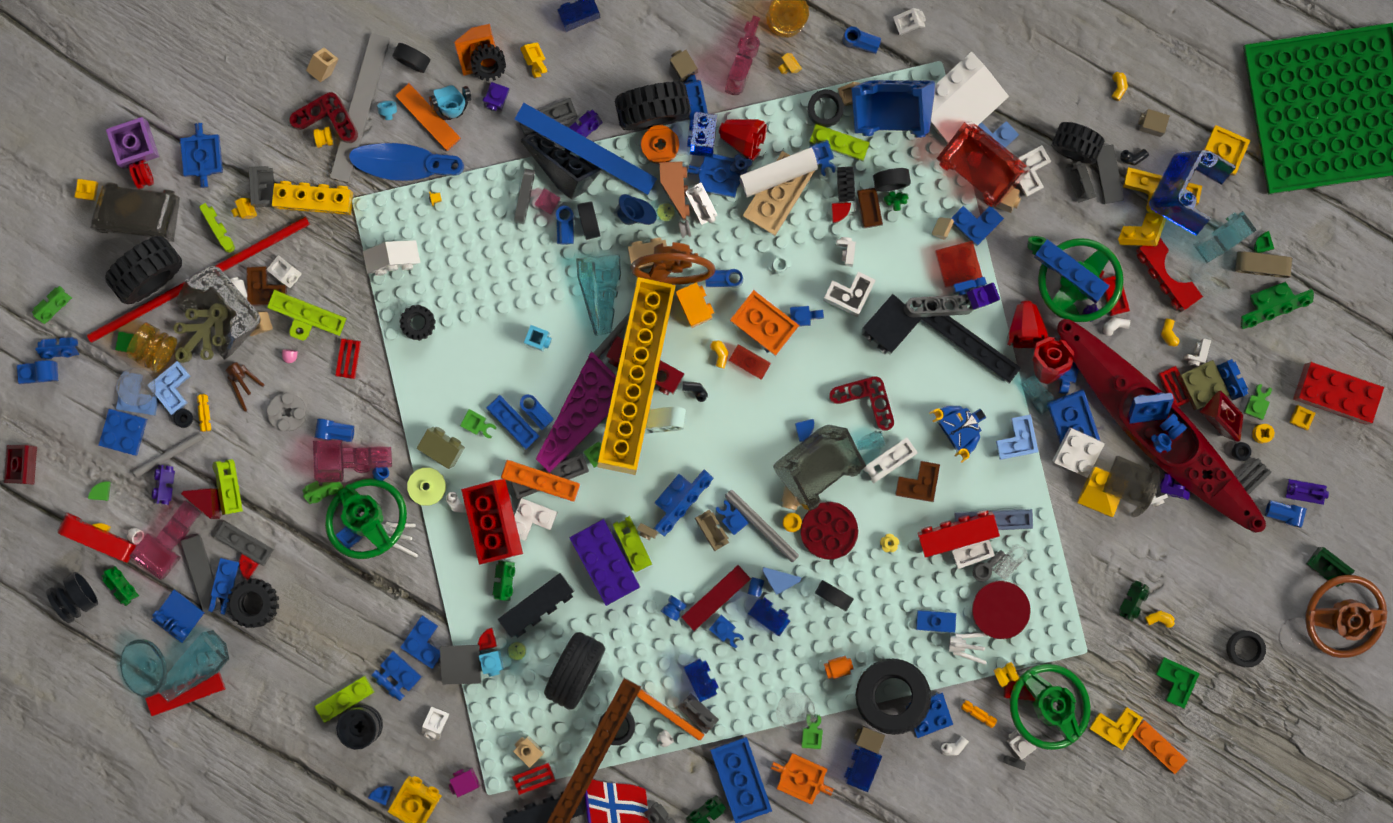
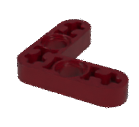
M333 92L322 95L293 112L290 116V124L294 128L302 130L328 115L343 141L353 143L358 138V131L343 102ZM330 98L334 99L333 103L337 107V109H334L332 105L328 104L330 103ZM318 106L320 108L319 114L312 116L311 109ZM344 113V120L340 123L336 122V115ZM297 117L303 118L301 119V124L295 123L298 121ZM344 126H346L347 129H348L349 131H351V133H350L351 137H350V138H348L347 136H345V135H347V132H346V130L343 128Z
M875 376L844 384L830 391L829 399L834 404H842L869 396L877 427L882 431H888L894 426V418L884 382L880 377ZM872 380H875L876 383H880V386H878L877 389L878 393L882 391L883 395H877L874 398L872 397V394H876L875 389L870 388ZM859 385L862 393L859 396L853 395L851 393L852 386ZM848 387L849 399H847V395L842 396L840 401L837 398H833L836 390L839 393L845 392L844 388ZM881 398L885 401L886 405L883 409L875 407L876 399ZM888 410L889 414L886 413L885 418L886 420L890 419L891 423L888 424L887 428L880 424L883 418L882 415L878 416L877 413Z

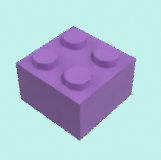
M143 117L106 129L117 165L122 169L129 168V164L132 163L138 164L141 160L149 161L160 157L149 123Z

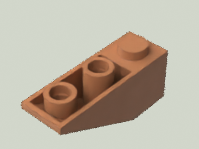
M682 161L659 163L661 186L681 219L685 221L686 216H690L689 204L685 205V197H687L685 191L688 190V185L684 186L683 178H687V168L683 167Z

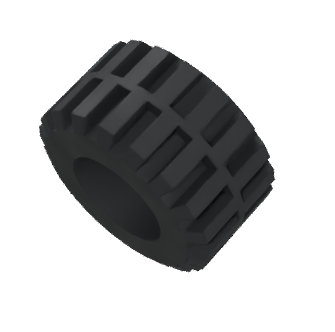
M1061 122L1051 146L1059 154L1069 159L1091 164L1096 163L1105 140L1099 133L1086 126L1073 122Z
M250 579L236 584V587L230 590L232 593L228 594L227 599H229V602L226 603V607H229L228 614L232 615L231 619L234 622H238L239 626H245V628L261 627L271 622L272 618L276 616V609H279V604H277L279 596H276V590L271 588V584L265 583L263 580ZM250 592L258 593L263 601L262 609L256 615H250L244 609V598Z

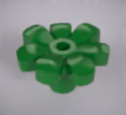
M892 191L884 197V202L888 206L893 205L894 211H900L901 204H907L909 197L907 193L897 192L895 194Z

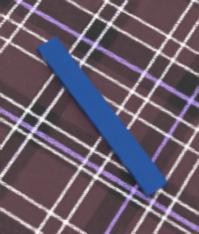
M526 103L522 104L514 119L647 195L657 180L653 175Z

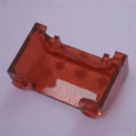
M964 122L936 158L940 161L939 165L946 171L949 169L955 170L982 192L983 201L990 207H997L1030 170L1024 162L973 122Z

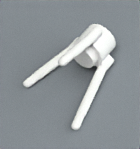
M386 522V524H382L389 537L395 531L392 527H397L398 523ZM406 523L405 527H416V524ZM403 534L400 537L401 539L412 540V537ZM397 543L393 546L409 555L418 557V554Z
M982 632L955 634V637H950L949 652H953V655L986 664L985 660L961 651L965 652V648L984 651L985 647L966 644V640L962 639L987 635Z

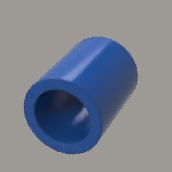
M752 577L747 594L761 597L765 580Z

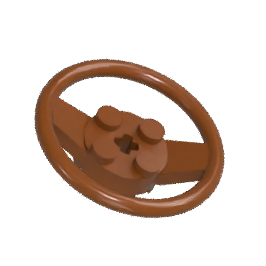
M672 242V246L663 247V243L654 247V254L640 257L634 260L630 266L632 274L636 277L672 285L692 284L707 280L714 275L716 270L715 265L711 261L698 256V253H693V249H690L689 245ZM654 262L649 274L638 269L641 265ZM692 263L702 265L708 269L704 273L693 276L667 277L671 272L681 273L684 268L692 267Z
M1342 575L1328 580L1315 591L1307 606L1305 623L1311 641L1323 653L1333 657L1349 658L1364 653L1378 641L1387 624L1388 611L1385 599L1378 587L1366 578L1356 575ZM1342 583H1357L1366 587L1372 592L1378 603V608H1368L1357 600L1348 599L1335 603L1333 608L1315 609L1319 599L1326 591ZM1314 626L1332 629L1342 637L1353 641L1362 639V636L1375 627L1376 629L1371 637L1362 645L1349 650H1336L1327 646L1319 639Z

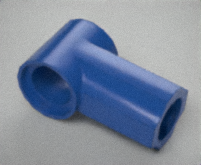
M852 26L846 29L842 36V42L846 47H855L876 55L881 38L862 32L859 28ZM847 34H854L856 40H849Z
M561 206L556 211L557 244H574V213L570 207ZM564 210L570 212V217L567 220L560 218V214Z
M738 269L715 270L714 275L705 280L706 287L737 288L742 285L744 278ZM735 273L738 274L740 280L737 283H731L729 280L730 276Z
M524 395L520 399V407L541 430L554 420L533 395ZM527 398L534 400V406L530 409L524 407V400Z
M317 419L314 438L352 442L355 426L334 423L335 421Z
M1269 500L1265 509V516L1284 521L1285 524L1302 528L1307 509Z

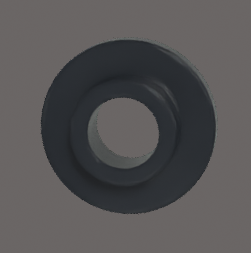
M179 409L174 414V422L178 427L187 428L193 422V414L187 409ZM183 415L187 416V420L185 422L181 421V417Z
M1245 442L1236 443L1232 448V456L1237 461H1246L1251 456V448ZM1240 448L1244 450L1243 455H1239L1238 450Z

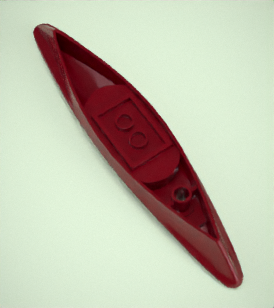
M1070 319L1061 320L1058 323L1057 330L1061 339L1066 341L1075 352L1073 361L1100 402L1128 437L1166 473L1204 502L1242 527L1254 533L1262 532L1266 527V521L1252 498L1205 436L1174 402L1172 403L1167 418L1174 413L1178 417V421L1187 428L1174 440L1171 439L1170 451L1164 450L1159 453L1155 450L1151 437L1153 435L1158 436L1161 433L1169 436V433L1160 427L1166 419L1129 424L1128 414L1134 397L1139 395H1156L1162 391L1133 365L1085 328ZM1202 472H1207L1208 478L1203 479L1202 476L1204 474Z

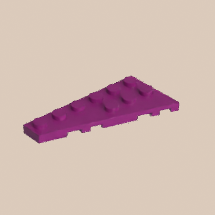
M592 351L536 457V460L549 473L608 416L616 375Z

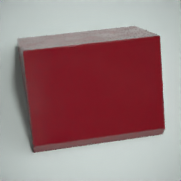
M1220 390L1200 413L1222 436L1239 442L1241 441L1244 414Z
M7 445L4 483L35 484L37 446Z
M218 489L187 490L181 493L210 519L221 518Z

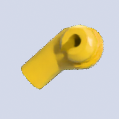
M1115 72L1112 79L1116 82L1117 88L1111 97L1116 101H1120L1128 88L1127 78L1124 73Z
M1166 318L1161 336L1167 345L1176 347L1180 340L1172 331L1175 321Z
M719 340L712 341L710 348L718 355L716 367L725 369L729 354L723 342Z

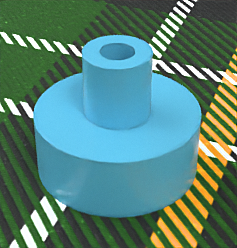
M384 101L377 105L378 114L385 116V120L393 119L392 114L397 112L396 102Z

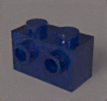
M595 0L567 2L557 9L565 32L601 18Z
M695 112L694 119H690L689 131H692V136L688 135L687 147H690V155L713 157L718 114Z
M765 597L762 600L758 598L747 614L780 636L790 622L787 619L789 614L782 609L776 611L772 608L773 603Z
M699 658L683 666L699 702L718 694L716 690L719 689L715 678H710L708 672L711 670L706 660L702 661Z
M860 746L858 749H854L851 760H853L851 768L847 767L843 776L846 778V784L868 792L882 755Z

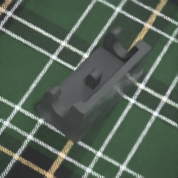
M269 166L249 167L251 205L255 208L272 207L274 189L273 168H269Z

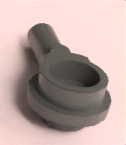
M1000 550L987 563L976 564L972 571L974 578L980 582L989 580L992 575V568L1006 556L1005 553Z

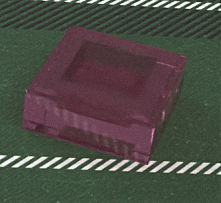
M544 188L534 205L551 215L561 198Z

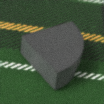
M1010 756L1004 757V763L1022 770L1025 769L1026 763Z

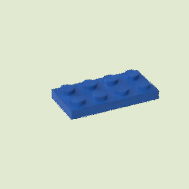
M747 737L710 749L735 823H741L772 812Z

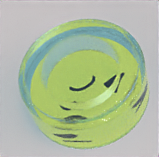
M670 202L660 203L656 210L658 218L666 222L672 220L676 214L675 207Z
M515 641L508 646L507 654L510 659L519 661L526 656L527 648L524 643Z

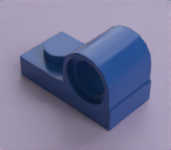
M36 361L31 364L17 365L18 384L59 381L56 361Z

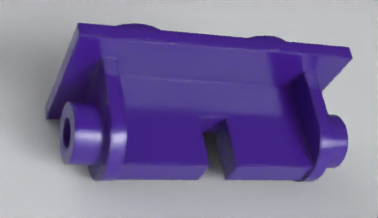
M592 109L578 119L582 123L580 126L574 122L569 128L587 137L590 133L597 130L603 122Z
M159 465L158 469H155L154 480H157L156 488L152 489L151 498L154 499L156 504H159V500H162L161 504L169 505V501L172 500L173 488L166 487V483L173 484L175 471H173L174 467L166 466V469H163L164 465Z
M1288 479L1286 498L1324 505L1325 499L1329 497V491H1326L1327 486Z

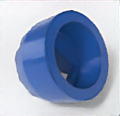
M379 464L372 471L373 478L375 480L386 479L389 476L388 468L383 464Z

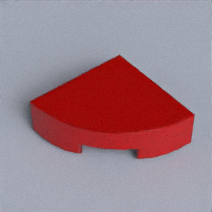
M851 202L832 203L833 223L840 222L848 215Z
M242 554L239 560L240 570L243 577L250 580L259 563Z
M493 627L487 629L480 636L478 641L480 651L497 646Z

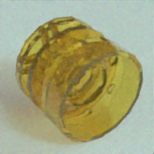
M773 0L766 15L767 24L775 35L783 38L793 37L805 26L809 16V7L805 0ZM785 13H788V17H791L788 21L785 20Z
M146 322L133 336L126 354L128 358L137 363L144 361V367L151 368V371L159 373L171 359L177 345V339L173 336L169 337V334L165 332L160 334V329Z

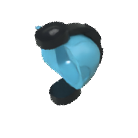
M453 85L434 90V95L429 96L432 110L436 111L437 115L443 120H451L463 115L468 101H471V93L468 86L462 87V94Z

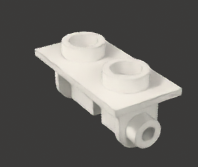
M700 182L685 191L701 225L708 221L709 223L716 220L715 217L718 215L702 183Z

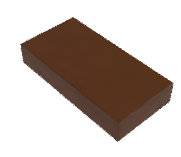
M875 188L858 190L857 195L863 228L882 226L883 222L877 191Z

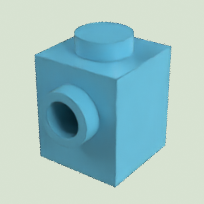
M530 325L524 344L544 352L545 348H549L552 338L549 337L550 333L548 331Z
M500 650L479 655L483 674L488 673L489 677L499 675L500 670L504 669Z

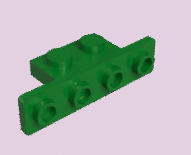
M1283 282L1250 295V300L1256 310L1241 316L1242 329L1254 327L1266 320L1270 321L1279 315L1288 314L1295 309L1313 303L1314 291L1310 289L1294 295L1288 284Z

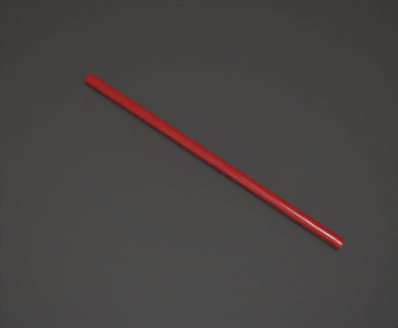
M306 216L94 330L87 334V338L93 343L309 226L310 222Z

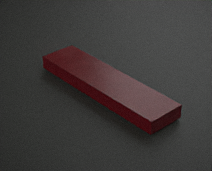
M737 565L681 618L695 631L751 578Z

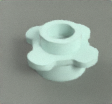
M776 254L774 261L769 264V269L776 271L778 276H784L785 271L791 267L792 263L790 260H786L782 254Z

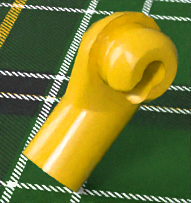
M1161 610L1145 617L1148 625L1159 621L1167 628H1171L1175 624L1174 617Z

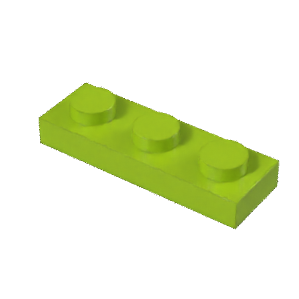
M815 124L809 142L810 144H816L828 140L833 152L860 161H864L870 143Z
M363 676L314 707L325 723L370 696L375 691L366 676Z

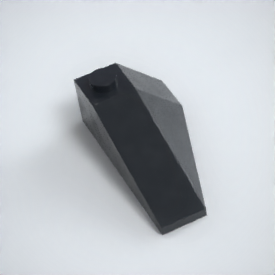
M536 133L521 139V143L557 189L570 199L583 194L601 173V169L596 165L570 154L571 151L567 149L562 150L555 147L554 142Z

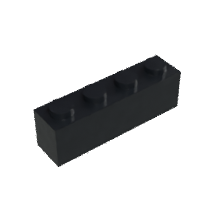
M559 573L497 620L511 638L514 636L519 638L527 632L525 630L527 626L531 624L534 627L542 621L541 616L546 612L550 615L557 610L556 605L563 601L565 604L573 598L572 593L575 591L563 574Z
M551 795L543 798V802L536 805L535 802L524 805L525 809L510 810L506 812L507 816L503 817V822L547 823L561 796L554 798ZM581 802L572 818L584 814L585 811Z

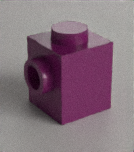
M473 768L465 772L461 769L453 773L454 777L450 779L449 784L452 794H456L457 798L481 786Z

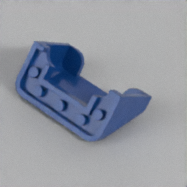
M870 80L852 87L855 133H862V136H872L878 130L910 131V134H914L916 138L925 137L930 132L935 82L927 80Z

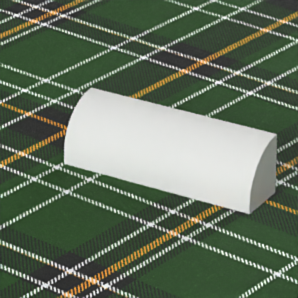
M812 147L740 175V183L746 197L817 170L818 165Z

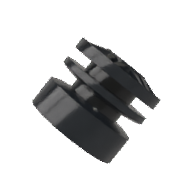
M73 572L64 578V586L57 583L54 588L51 587L46 590V595L52 608L66 623H71L75 618L81 617V610L88 612L98 605L95 592L86 579L78 572Z
M366 704L357 705L343 713L339 718L336 726L337 736L340 742L347 748L353 750L363 749L376 741L381 735L383 719L379 711L374 707ZM360 722H362V725L366 726L364 729H362L361 726H358Z

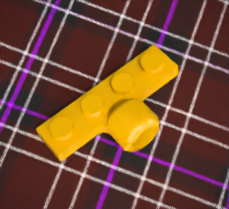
M1130 167L1126 170L1123 184L1124 188L1148 194L1146 209L1149 213H1165V215L1170 210L1172 200L1197 206L1202 190L1201 185Z

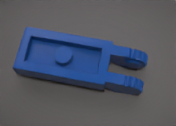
M220 558L208 611L213 612L216 598H221L224 600L221 605L220 614L225 615L226 603L229 600L227 597L228 594L232 593L230 590L234 586L239 562Z

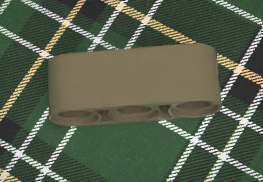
M1237 252L1235 272L1290 278L1293 258L1253 252Z

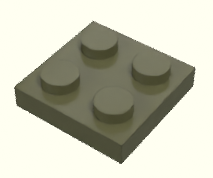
M1214 360L1178 376L1194 411L1204 407L1220 390L1226 396L1230 395Z

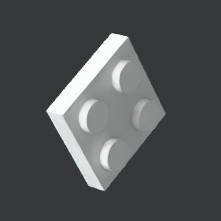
M1069 427L1052 461L1088 478L1105 443Z

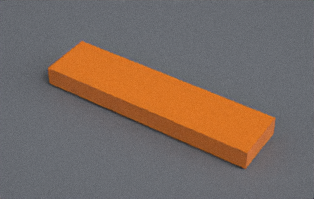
M410 83L395 95L446 151H449L461 139L437 115L436 111L432 110L428 102Z
M510 460L506 461L501 476L502 479L575 502L580 483Z
M641 688L637 694L638 698L701 741L705 735L701 730Z

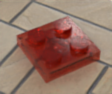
M973 241L935 250L945 288L983 277Z

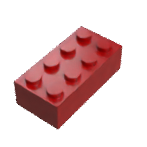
M1309 362L1304 364L1293 400L1367 425L1372 424L1384 387Z
M493 480L461 489L479 565L522 555V546L506 480Z

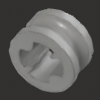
M685 220L684 223L678 222L681 237L684 238L686 235L691 237L688 220Z

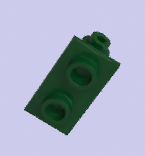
M1137 580L1131 584L1127 596L1133 598L1132 601L1124 598L1118 614L1124 618L1128 615V619L1133 622L1134 618H1138L1141 612L1140 606L1143 601L1147 600L1150 591H1148L1149 587L1146 584L1141 587L1143 583Z
M716 795L713 798H709L700 808L693 810L686 817L688 823H710L707 817L710 816L714 821L724 814L726 807Z

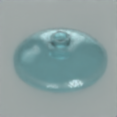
M137 639L125 646L121 654L120 668L126 685L135 694L143 697L159 693L167 679V664L160 649L153 642L146 639Z

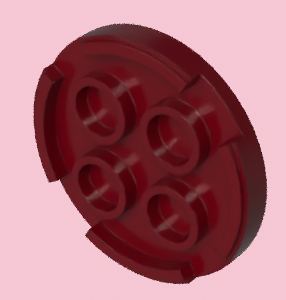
M823 502L813 506L805 514L800 528L801 539L807 550L816 557L826 560L838 559L849 553L856 544L859 531L854 514L847 507L836 502Z
M995 581L982 587L975 595L972 605V617L978 629L985 635L995 639H1008L1018 635L1028 624L1031 613L1030 603L1024 591L1017 585L1007 581Z

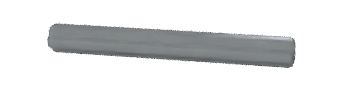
M730 490L725 495V498L791 562H794L799 557V554L733 490Z

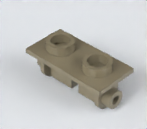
M710 509L695 518L714 551L729 543L727 540L729 537H727L722 527L717 528L716 525L719 522L714 512L711 513Z

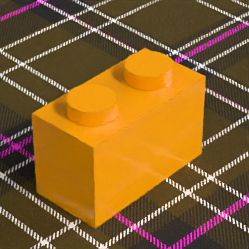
M696 282L676 291L678 300L691 328L712 320L711 314H714L711 304H706L704 297L707 295L702 285L698 286Z

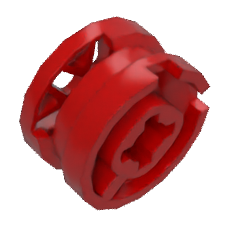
M141 160L138 164H129L132 179L139 190L143 189L145 185H154L148 163L144 164L146 160Z

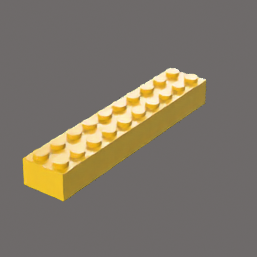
M640 277L637 278L597 467L636 475L676 285Z

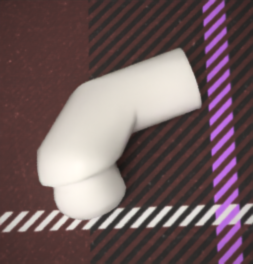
M1116 317L1111 318L1104 324L1103 333L1106 336H1111L1117 328L1129 329L1130 320Z
M449 492L446 502L451 510L467 513L465 504L461 503L457 494Z
M961 736L956 743H943L941 751L946 756H957L969 741Z

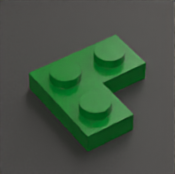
M1163 657L1155 675L1173 682L1165 700L1185 709L1200 673Z

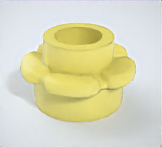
M886 534L880 540L882 550L885 552H895L898 549L899 539L894 537L893 534Z

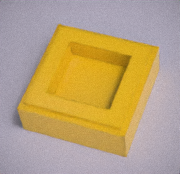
M1296 405L1289 423L1307 431L1315 416V412Z

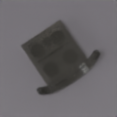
M1116 456L1103 492L1137 506L1130 514L1131 517H1137L1147 510L1156 494L1160 480L1159 469L1151 463L1149 464L1150 469L1121 456Z

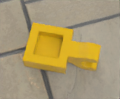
M538 42L522 46L520 49L527 65H532L533 77L539 78L541 74L547 73V68L543 64L545 57Z

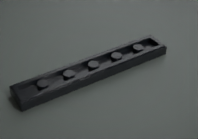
M930 302L927 303V308L929 310H936L934 304ZM920 317L924 323L1010 384L1021 369V367L952 317Z

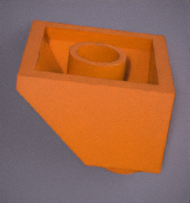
M490 24L473 27L454 42L463 75L473 74L471 54H473L474 49L478 51V46L481 45L484 48V44H487V47L493 44L495 49L496 45ZM487 58L481 62V65L484 67L493 66L496 61L494 59Z

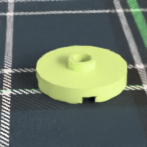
M421 468L410 476L407 482V491L415 503L430 506L438 503L443 498L446 492L445 479L439 471L433 468ZM425 483L430 485L428 490L423 489Z

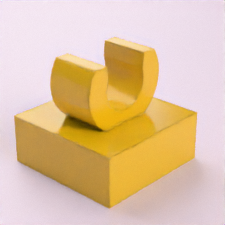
M786 53L781 57L785 62L778 67L782 74H786L789 71L791 73H798L802 70L792 53Z
M77 179L75 198L96 201L98 182Z
M251 198L236 200L237 207L231 210L233 217L239 216L242 219H252L258 216L255 208L251 205Z

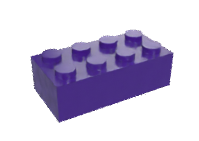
M605 519L569 537L606 606L641 587Z

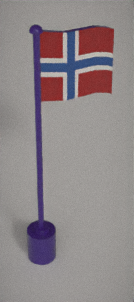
M592 779L584 794L588 823H650L644 814L648 810L646 789L632 784L606 783Z

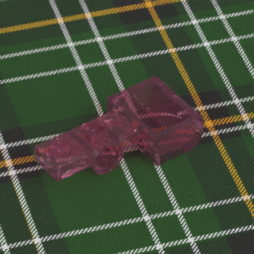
M753 15L751 22L747 21L744 32H746L745 37H741L737 45L739 52H737L725 87V92L728 94H741L748 81L752 58L758 54L760 40L755 36L760 22V18ZM746 45H753L755 48L749 49Z
M342 440L313 441L314 479L318 482H342L344 480V468H354L358 473H366L371 468L392 467L391 447L343 448Z
M184 501L158 536L155 537L151 533H147L130 557L159 580L164 579L181 558L173 549L185 538L190 530L189 528L202 512L189 502Z

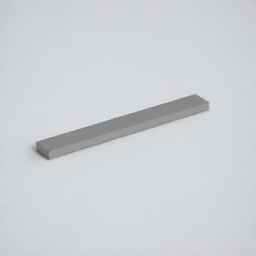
M374 33L370 34L348 112L358 131V138L353 143H346L342 139L340 140L330 175L331 179L350 183L354 165L351 163L349 155L353 149L360 147L390 42L389 37ZM344 126V129H345L346 132H347V135H345V136H347L348 138H350V137H351V135H350L351 131H349V130L347 129V127Z

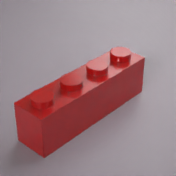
M984 510L971 518L969 515L958 518L959 521L957 522L945 521L940 523L939 527L932 528V526L922 528L921 532H918V537L924 557L1000 537L993 512Z

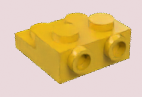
M408 776L388 812L405 823H426L442 795L439 794L437 788L433 786L427 787L422 784V780L419 777Z

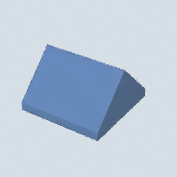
M765 567L762 568V572L775 595L801 581V577Z

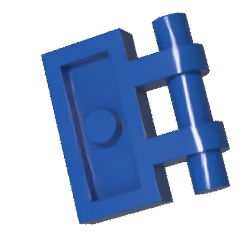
M395 651L380 665L385 672L380 674L376 670L371 675L377 680L376 683L379 686L382 685L389 691V695L392 698L395 697L399 701L405 696L400 692L402 687L410 691L422 678ZM390 675L399 682L396 686L387 680Z

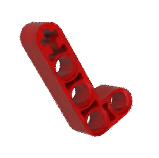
M65 513L57 530V533L126 563L129 562L137 546L126 539L88 524L70 513Z

